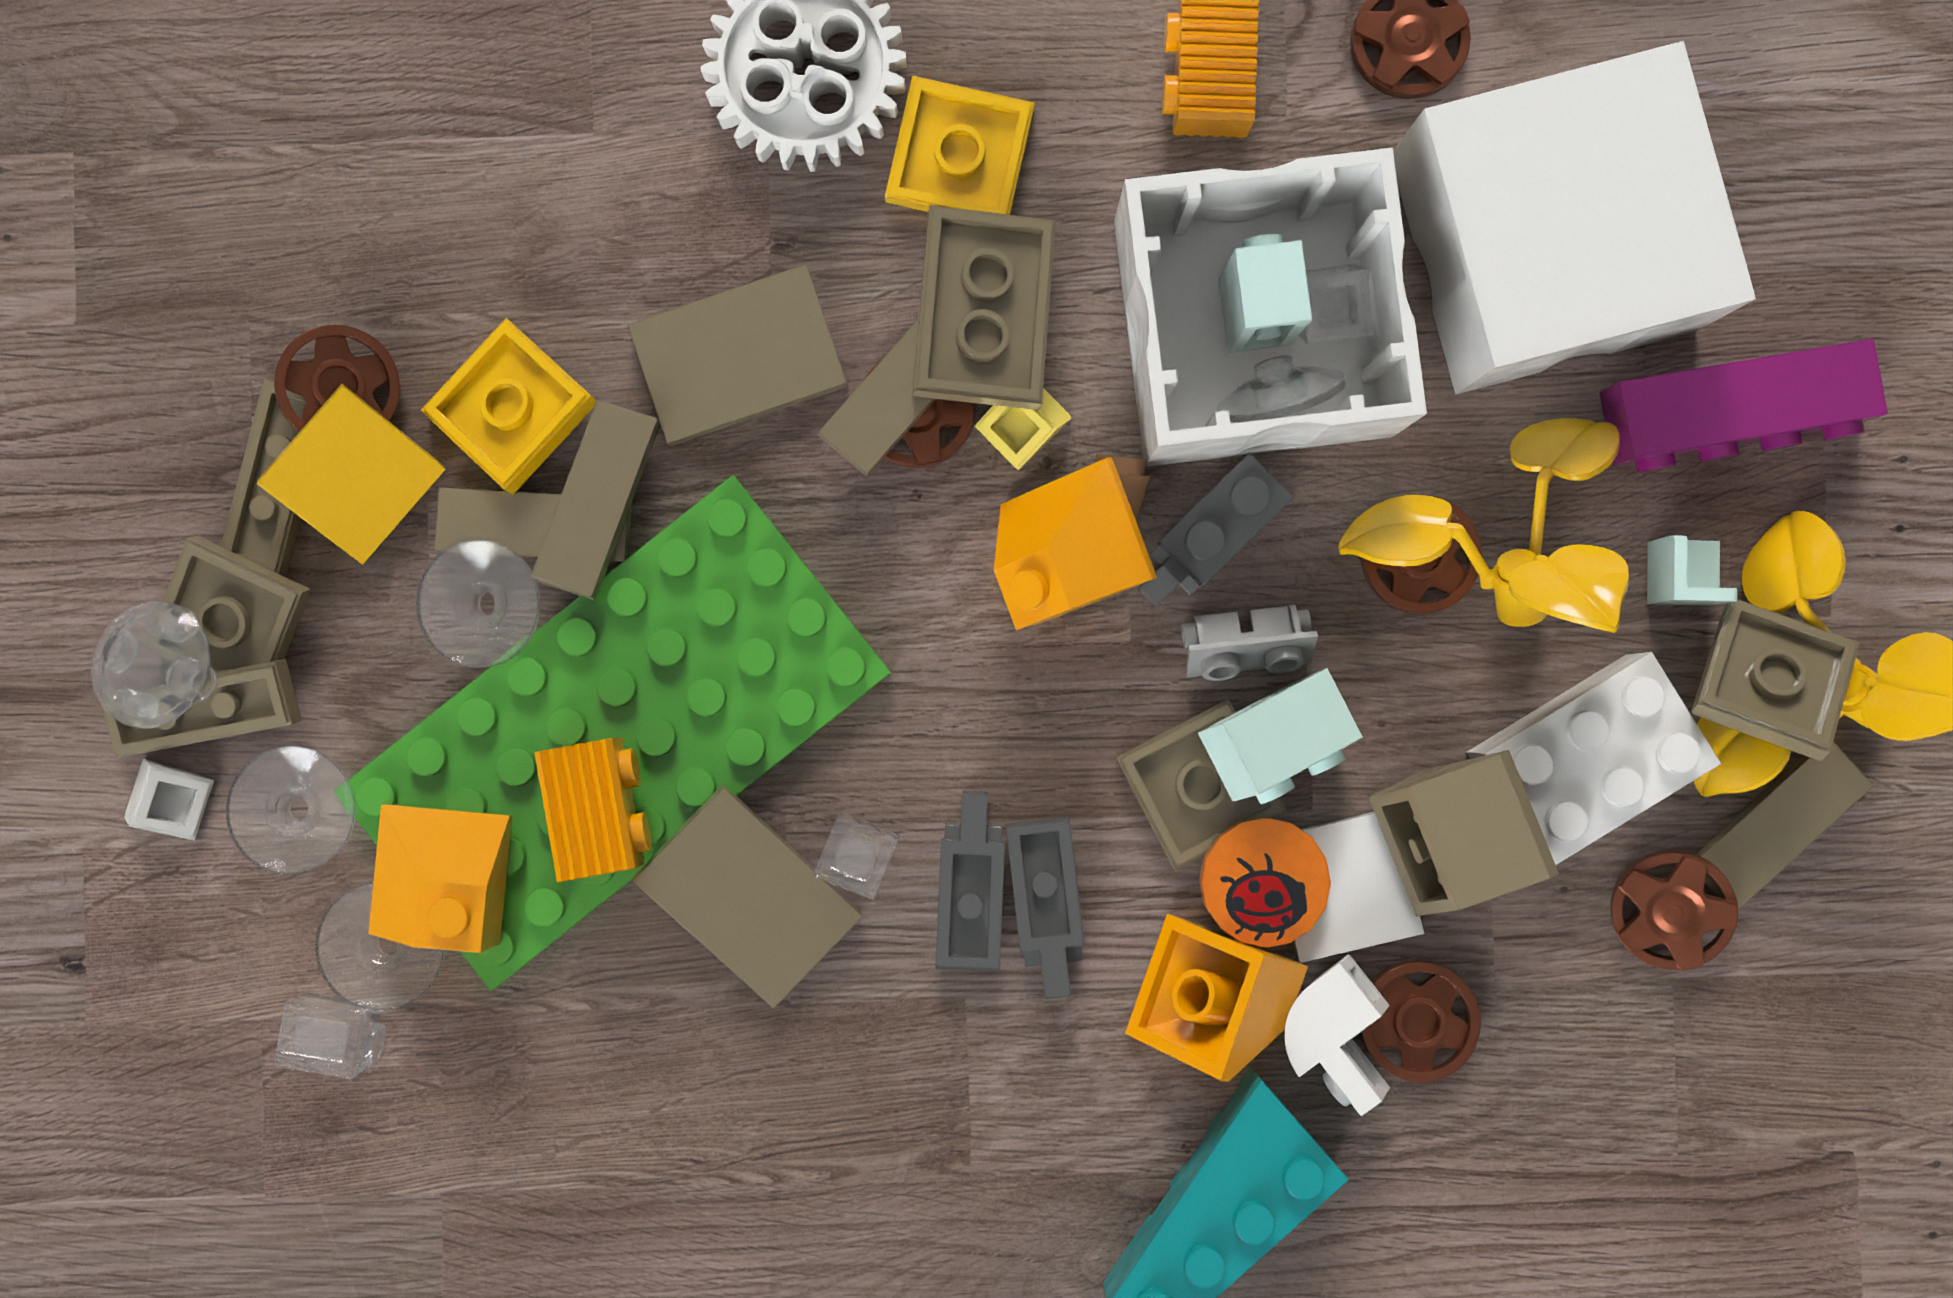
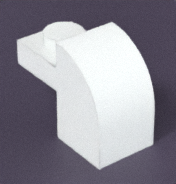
M1350 954L1316 978L1297 997L1286 1020L1285 1046L1290 1063L1298 1077L1320 1062L1326 1070L1322 1077L1331 1094L1345 1107L1352 1104L1360 1116H1363L1383 1101L1390 1087L1352 1038L1379 1019L1390 1005Z

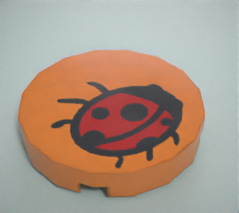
M1267 817L1239 821L1219 835L1215 843H1212L1204 855L1199 878L1204 906L1219 928L1241 943L1265 948L1292 943L1310 931L1326 909L1331 886L1326 857L1314 839L1290 822Z

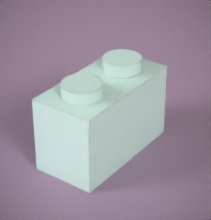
M1265 234L1242 241L1243 248H1236L1219 277L1228 353L1289 346L1312 320L1302 240L1282 243V236L1279 234Z
M1328 668L1302 677L1198 732L1232 801L1256 796L1260 804L1272 801L1294 789L1295 785L1290 777L1308 768L1311 776H1314L1346 760L1342 749L1363 738Z

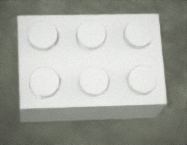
M1652 652L1622 656L1466 752L1469 759L1506 750L1510 751L1555 865L1721 764Z

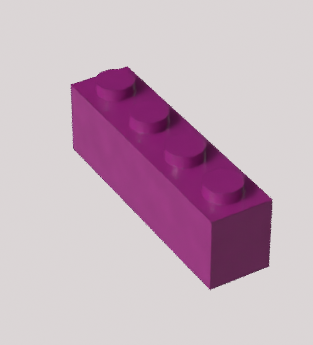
M1874 338L1620 381L1599 392L1604 420L1615 425L1619 432L1620 447L1612 464L1616 466L1635 462L1637 473L1676 466L1675 455L1698 452L1699 462L1739 455L1738 445L1760 441L1762 452L1793 447L1802 444L1801 434L1822 430L1824 441L1852 437L1865 433L1863 422L1888 414Z

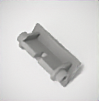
M1294 604L1250 610L1249 619L1252 631L1242 633L1238 612L1193 616L1192 623L1181 624L1184 649L1188 648L1185 670L1186 678L1203 676L1207 680L1220 681L1230 679L1242 671L1266 669L1270 673L1281 674L1295 671L1302 667L1303 664H1311L1318 634L1317 631H1311L1309 610H1297Z

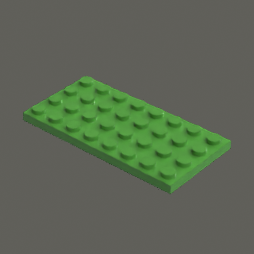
M732 475L608 573L603 579L596 601L579 596L334 792L376 845L378 841L381 804L513 815L500 944L482 953L460 951L482 981L492 991L631 882L633 876L644 866L641 865L629 870L557 882L534 752L622 737L624 749L633 748L635 750L640 768V786L631 789L636 813L645 812L650 825L652 849L651 851L643 852L646 864L722 784L736 796L740 795L892 672L740 481Z

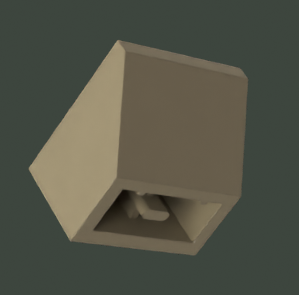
M1509 750L1423 770L1368 796L1416 916L1461 910L1549 880L1559 874Z

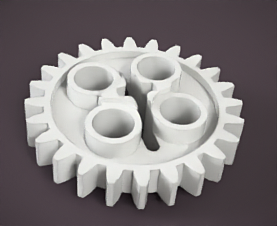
M726 0L732 16L728 18L721 15H712L710 19L714 30L721 38L704 39L702 43L706 55L717 61L701 66V72L705 81L716 84L705 92L711 107L724 106L716 116L722 129L739 125L734 134L738 147L742 149L757 139L756 154L758 160L764 163L774 150H778L783 169L788 171L793 165L796 155H804L810 172H815L818 164V155L827 153L831 162L836 167L841 166L840 148L848 145L859 156L863 155L864 149L860 135L866 132L878 139L884 136L883 127L877 118L878 114L891 118H896L898 115L897 104L887 94H904L906 90L905 78L893 73L907 68L906 52L893 49L903 42L900 26L885 27L892 18L889 4L884 3L871 8L874 0ZM777 21H788L796 26L793 33L782 40H773L765 36L767 28ZM840 32L850 33L858 39L856 44L845 52L830 50L826 46L828 40ZM753 53L764 54L767 57L755 61L750 60V56ZM805 59L814 60L815 65H809L805 75H797L794 68H801ZM854 72L860 74V77L855 81L847 80L843 76ZM775 81L784 86L781 94L772 101L760 102L752 97L755 88L763 82ZM826 93H837L846 99L844 106L832 114H823L813 108L816 100Z

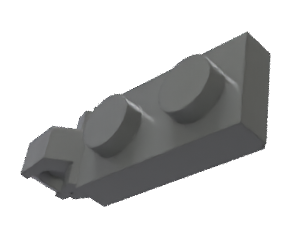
M1248 453L1157 543L1159 546L1150 554L1160 565L1155 571L1157 578L1143 583L1137 590L1154 607L1158 606L1178 585L1191 595L1199 586L1201 588L1204 587L1294 497Z
M963 791L961 824L945 823L944 838H941L935 969L1000 971L1005 841H1002V826L987 825L988 792Z
M1059 817L1005 824L1020 952H1024L1025 967L1041 965L1045 999L1071 996L1067 962L1083 960L1081 946H1084V936L1069 817Z

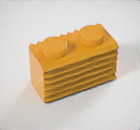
M1180 0L1177 13L1166 14L1164 52L1175 53V75H1164L1162 114L1173 115L1174 135H1188L1190 137L1195 135L1201 137L1213 136L1215 138L1220 136L1226 138L1234 136L1238 138L1248 137L1255 121L1259 0Z
M617 737L534 752L557 882L629 870L644 865L645 857L643 852L651 851L652 837L645 812L636 813V806L633 801L631 788L639 787L641 783L640 768L635 750L633 748L624 749L623 738Z

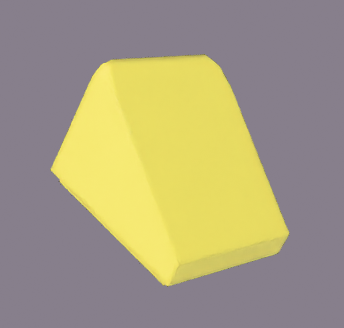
M1043 388L1042 405L1039 410L993 405L977 422L975 427L1017 470H1020L1071 420V416Z

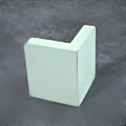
M1672 535L1648 542L1647 604L1711 606L1737 602V588H1720V541L1688 540L1687 536Z

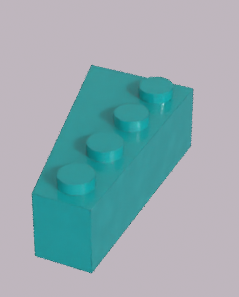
M1251 1066L1238 1083V1090L1223 1112L1219 1111L1206 1130V1137L1186 1166L1182 1165L1169 1184V1191L1154 1213L1148 1215L1103 1281L1106 1298H1217L1349 1180Z

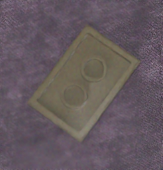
M929 206L912 396L1033 410L1040 409L1043 398L1056 220Z
M807 264L627 324L666 442L669 446H674L848 387Z
M724 784L633 876V882L773 1009L863 917L861 911Z

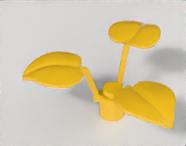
M1561 418L1532 424L1521 430L1514 437L1509 448L1512 463L1524 471L1540 472L1536 481L1529 550L1514 549L1503 553L1498 558L1497 564L1493 569H1489L1464 526L1459 523H1450L1453 515L1451 504L1446 500L1426 495L1397 496L1367 509L1353 521L1339 542L1340 555H1356L1383 565L1418 566L1442 556L1448 551L1452 544V538L1459 542L1479 574L1481 588L1494 589L1497 617L1504 624L1514 627H1526L1537 624L1545 619L1547 615H1551L1576 624L1616 633L1620 623L1622 604L1629 585V569L1623 557L1607 548L1584 544L1564 546L1553 552L1549 558L1541 555L1548 487L1551 479L1556 475L1571 481H1583L1603 472L1611 465L1618 454L1620 447L1618 429L1612 423L1604 421L1595 423L1588 419Z
M1793 511L1790 515L1783 516L1754 545L1744 563L1742 587L1748 601L1755 606L1778 614L1796 605L1799 615L1807 624L1831 632L1814 613L1808 599L1826 597L1835 592L1840 586L1846 565L1845 551L1841 540L1830 525L1813 513ZM1928 632L1907 636L1892 644L1881 655L1877 666V673L1862 665L1861 661L1856 658L1839 719L1846 715L1884 738L1896 741L1918 740L1952 731L1953 641L1943 635ZM1702 717L1697 723L1721 762L1720 765L1694 780L1697 791L1706 798L1718 794L1743 793L1757 789L1774 779L1789 761L1791 750Z

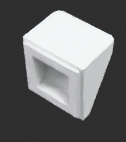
M144 758L125 813V820L128 826L195 841L214 779Z

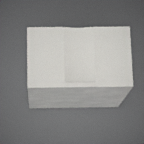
M1684 41L1425 108L1393 151L1397 184L1412 239L1418 247L1429 273L1432 289V311L1455 395L1540 373L1550 366L1573 357L1587 354H1612L1696 332L1756 299Z
M1393 147L1300 158L1284 165L1263 170L1238 171L1217 168L1125 179L1114 219L1142 453L1143 459H1146V467L1241 456L1248 453L1258 454L1391 438L1427 414L1415 318L1410 310L1403 283L1402 260L1405 239ZM1279 234L1282 236V243L1302 240L1312 314L1311 322L1289 346L1228 353L1219 277L1236 248H1243L1242 241L1259 235Z

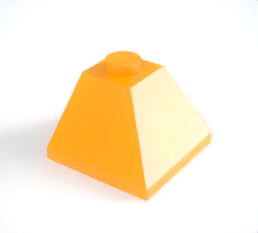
M1112 457L1100 460L1000 505L993 570L1016 630L1052 620L1157 578Z
M381 804L368 934L411 947L482 953L499 945L501 941L513 815Z
M1167 914L1125 1034L1220 1081L1229 1082L1285 1030L1288 1013L1298 997L1308 966L1263 947L1241 943L1230 935Z

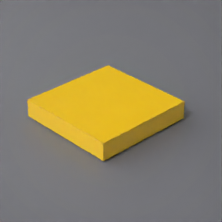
M912 76L885 193V202L928 212L929 206L933 205L1011 215L1035 102Z
M505 318L428 401L421 411L497 484L511 495H514L594 408L597 400L519 328Z
M341 384L257 480V485L363 565L446 468L365 401Z

